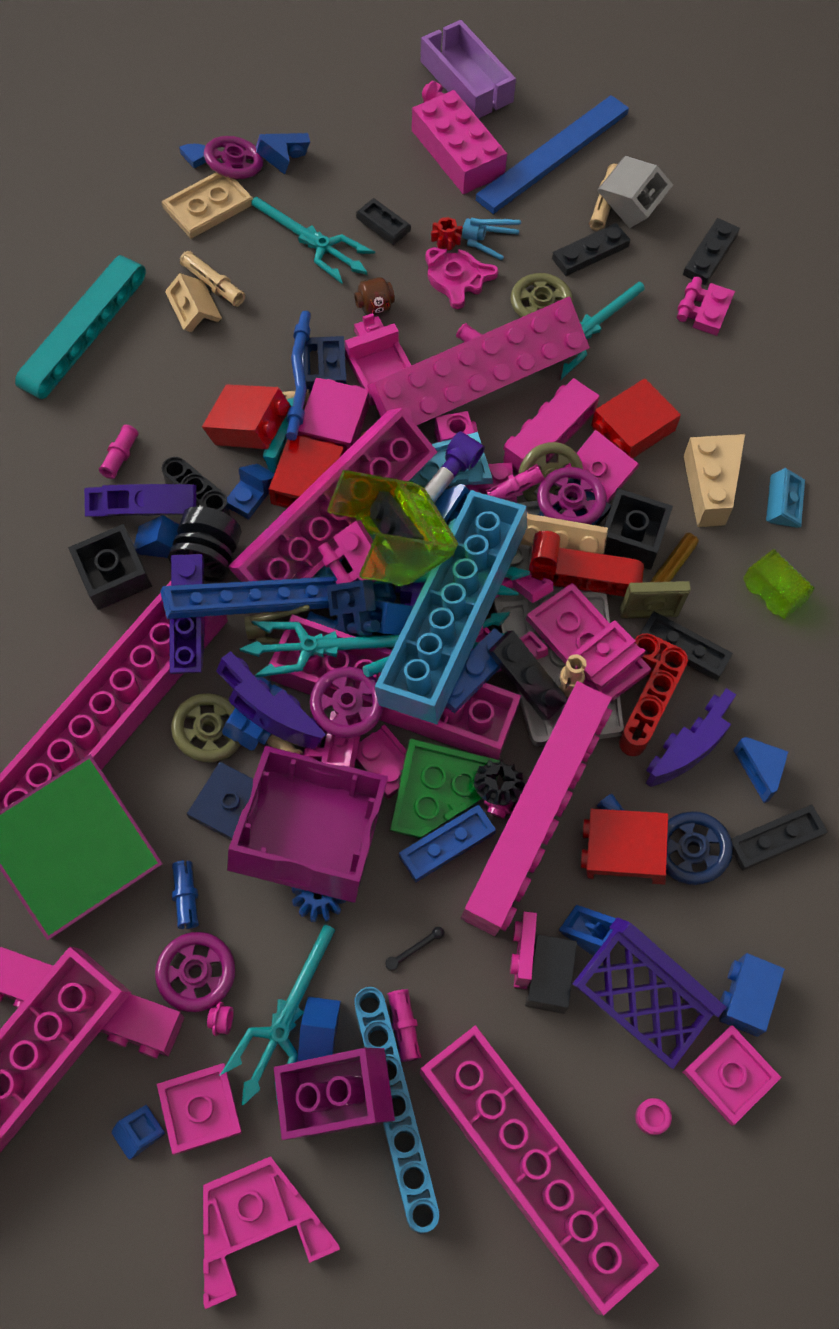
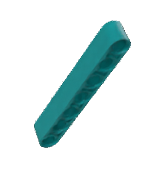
M118 255L21 367L15 379L17 388L39 399L46 398L139 288L146 275L145 266L122 255Z

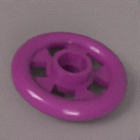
M220 136L212 139L205 146L204 158L206 163L212 170L222 176L233 179H247L258 174L263 167V157L256 153V146L243 138ZM220 147L225 148L222 152L218 150ZM221 158L223 163H220L217 159ZM246 159L254 160L253 164L247 163Z
M564 467L552 471L544 478L538 488L537 500L540 510L545 517L592 524L602 515L605 509L606 492L600 480L592 473L581 468ZM568 478L581 480L580 485L568 483ZM553 485L561 488L557 496L549 493ZM593 491L595 500L587 501L585 492ZM568 497H573V498H575L576 500H569V499H567V498H568ZM557 503L566 510L562 514L553 508ZM585 508L586 514L576 516L574 511Z
M340 667L324 674L314 685L310 696V710L315 722L325 732L341 738L357 737L370 731L379 722L384 711V707L379 706L376 696V678L373 676L367 678L363 670L356 667ZM353 679L361 682L359 689L346 686L347 680ZM332 684L338 689L334 692L332 698H329L324 693ZM363 695L372 696V707H362ZM344 697H351L353 699L352 703L348 705L343 704L341 701ZM330 706L338 714L333 720H330L324 712ZM356 714L360 715L361 722L348 725L346 717H352Z
M204 932L186 933L172 940L161 952L155 970L156 985L163 999L174 1008L186 1012L204 1011L221 1002L230 991L235 978V961L228 946L218 937ZM196 945L209 948L206 958L201 955H193ZM177 953L186 957L180 964L179 969L170 965ZM221 962L222 975L212 977L211 964ZM193 968H201L202 973L199 977L192 978L190 976V971ZM177 978H180L181 982L187 987L180 994L171 986V983ZM208 984L211 993L197 998L194 990Z

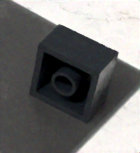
M618 488L604 526L608 528L604 554L639 560L644 564V568L651 570L673 506Z
M124 524L68 547L87 593L97 610L153 587Z

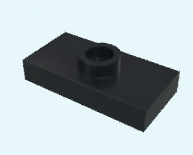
M374 198L356 212V218L392 245H395L411 231V224Z

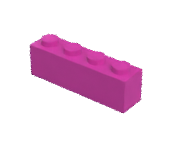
M575 378L566 386H560L554 398L550 402L546 401L540 407L538 414L533 419H528L524 423L521 432L516 437L511 436L503 447V450H505L503 463H512L513 470L519 473L524 457L536 446L548 442L565 444L594 414L600 396ZM554 453L546 454V463L555 455Z

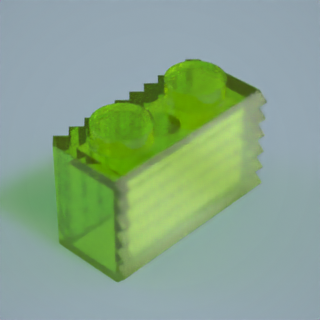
M772 549L749 567L743 578L747 589L753 594H758L766 601L767 608L773 614H779L783 619H786L791 613L806 603L815 590L814 586L810 585V582L806 581L796 569H793V566L789 565V562L785 561L775 549Z

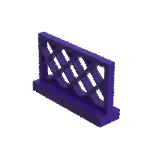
M617 917L609 927L612 933L576 978L573 985L663 1063L674 1069L713 1015L719 1018L726 1006L631 922ZM618 942L625 948L626 963L611 965L610 951ZM645 966L649 971V984L635 985L633 968ZM626 969L627 987L612 989L611 971ZM604 972L605 990L592 991L585 985L594 973ZM669 987L672 989L673 1004L659 1006L657 989ZM650 990L651 1008L637 1009L635 992ZM628 993L629 1011L616 1012L614 1010L613 995ZM606 996V1002L603 1001L600 997ZM680 997L685 1001V1003H681ZM693 1008L699 1013V1016L691 1026L682 1027L681 1009ZM674 1011L675 1028L661 1030L659 1013ZM652 1014L653 1031L640 1033L638 1031L637 1016ZM630 1017V1023L624 1018ZM676 1035V1047L668 1057L662 1052L661 1037ZM650 1038H654V1044L649 1040Z

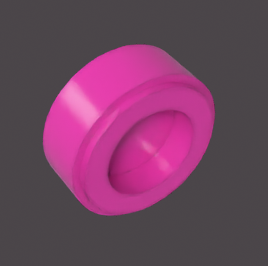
M650 1098L638 1106L635 1119L641 1131L655 1136L662 1134L670 1127L672 1114L665 1102L660 1099Z

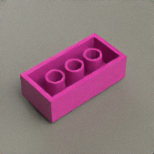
M455 90L412 107V132L462 194L486 185L505 173L507 152Z

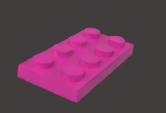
M573 583L526 616V621L565 665L572 653L610 624ZM640 658L599 692L612 697L610 701L612 702L650 673L651 668ZM585 677L583 684L597 690V686L592 681L589 682Z

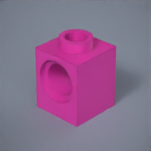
M468 411L435 417L434 433L437 443L452 439L456 435L454 432L462 431L465 434L478 432L476 422L470 420Z

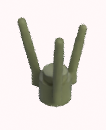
M304 605L291 611L266 612L245 616V629L248 640L256 639L261 644H279L280 638L266 637V634L271 633L254 625L251 621H272L308 611L310 606Z

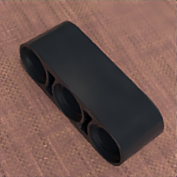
M170 457L163 462L161 468L166 484L196 485V491H199L196 492L197 506L220 507L216 510L230 516L226 495L189 463L180 457Z

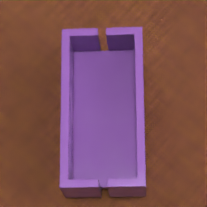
M462 20L443 27L442 52V32L440 30L421 37L420 62L448 92L455 90L477 118L491 113L492 108L497 110L514 101L516 78Z

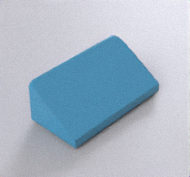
M787 468L771 475L766 516L767 522L795 528L801 527L805 479Z

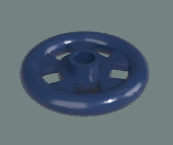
M693 811L680 813L668 820L666 873L670 877L684 884L701 885L717 879L726 871L732 859L733 845L727 829L720 821L708 814ZM696 824L709 829L706 836L693 832ZM680 829L685 835L676 843L670 837L674 831ZM710 843L719 844V856L709 855ZM696 845L700 850L697 853H691L688 851V847ZM676 851L684 860L679 865H676L670 858V855ZM703 861L706 863V870L693 872L692 864H699Z

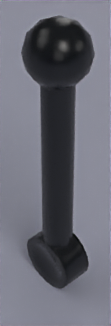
M439 926L435 927L432 930V934L396 958L389 957L385 962L386 968L390 971L396 970L401 961L434 939L443 938L445 935L444 929Z

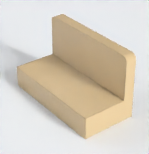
M179 273L166 289L165 293L183 330L192 332L203 318L216 322L222 319L202 280Z

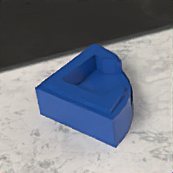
M186 144L179 147L180 154L193 168L206 163L204 158L205 145Z

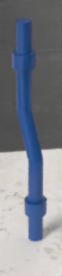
M309 311L301 312L299 323L296 324L293 334L295 342L291 363L296 391L293 405L289 408L286 419L288 422L286 438L289 440L297 439L299 426L303 424L305 415L303 406L307 385L302 355L305 342L309 340L311 331L309 327L311 313Z

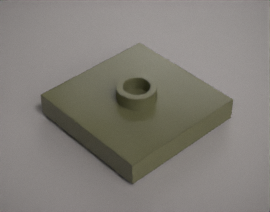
M690 581L629 583L620 606L621 618H650L653 611L664 617L679 616L691 591Z

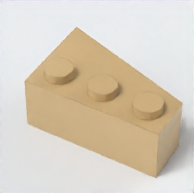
M745 434L690 437L683 457L697 527L726 525L734 506Z

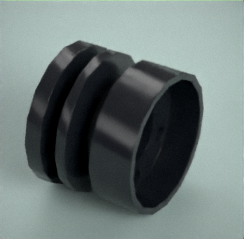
M195 506L185 509L177 529L178 535L175 536L168 555L170 563L171 555L202 554L204 557V580L220 581L225 579L229 572L228 566L233 560L232 553L235 552L242 533L240 525L231 516L214 508Z

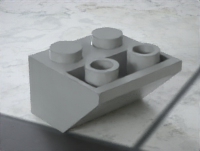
M625 156L597 191L625 224L631 228L650 216L673 184L657 165Z

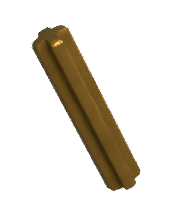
M686 533L650 582H671L699 542L698 537L692 533Z

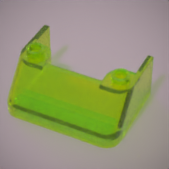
M349 470L342 471L327 511L330 514L354 517L356 520H361L367 532L375 535L359 574L362 579L390 582L397 586L411 584L454 555L458 542L430 495L422 486L398 479ZM379 491L391 493L422 534L424 540L382 534L370 518V508L376 500Z

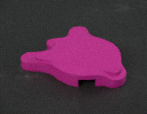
M433 247L428 249L425 254L430 284L449 298L450 305L454 309L464 307L465 292L480 294L484 282L495 280L498 277V268L495 265L481 263L472 255L458 249V253H447V249Z

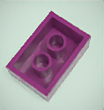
M365 1047L274 1067L282 1140L308 1138L395 1121L385 1048Z

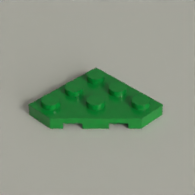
M410 739L389 832L420 839L483 798L479 796L475 789V774L479 766L486 765L489 760L493 763H498L500 760Z

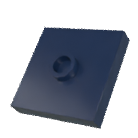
M219 762L187 812L188 818L232 840L241 812L251 797L253 778Z

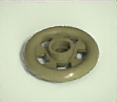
M534 273L521 278L514 285L510 296L511 305L520 317L553 304L555 299L562 300L570 296L573 303L572 292L568 285L560 278L547 273ZM533 285L535 288L529 293L525 288ZM546 285H550L556 288V290L552 292V290ZM528 300L530 306L525 307L522 304V301Z
M548 442L536 446L524 457L518 474L528 470L533 464L540 466L544 478L552 471L563 468L564 465L569 463L571 467L584 468L580 457L572 448L562 443ZM546 454H557V462L546 463ZM541 483L523 491V496L528 502L538 501L537 494L534 491ZM553 485L549 493L557 496L555 490L560 487Z
M203 693L186 699L177 708L172 718L171 732L177 747L186 756L196 761L211 763L222 761L239 749L241 745L238 741H233L222 733L224 723L221 717L226 715L230 717L235 709L228 701L229 699L218 694ZM209 705L214 707V713L201 714L200 706ZM186 717L195 719L193 729L184 728ZM209 725L214 731L211 733L205 732L203 727ZM221 736H224L229 742L223 747L218 748L214 742L219 740ZM194 737L206 743L202 749L190 743Z

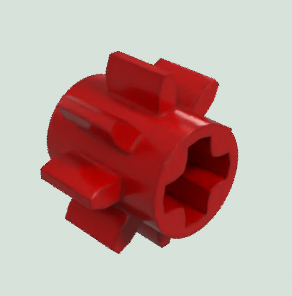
M443 217L438 223H433L431 242L437 241L439 249L451 250L455 247V244H461L463 227L457 226L456 219Z

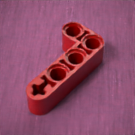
M539 531L534 535L528 571L531 572L532 577L542 581L543 578H547L553 582V586L567 587L573 583L579 590L623 597L629 583L643 582L644 564L639 560L560 548V536L552 531Z
M648 633L638 635L635 638V643L650 653L649 655L644 654L641 658L651 668L649 673L651 676L619 740L622 752L629 756H639L645 751L688 662V656L683 649ZM666 662H673L677 668L670 667ZM654 686H661L666 692H659ZM641 710H649L654 716H645ZM636 729L642 731L637 741L633 740L632 737Z

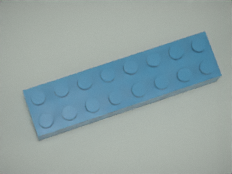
M470 490L375 684L379 706L436 725L438 724L527 530V506Z

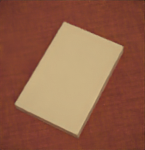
M215 172L163 200L162 206L187 236L192 239L251 207L253 198L236 179L228 178Z

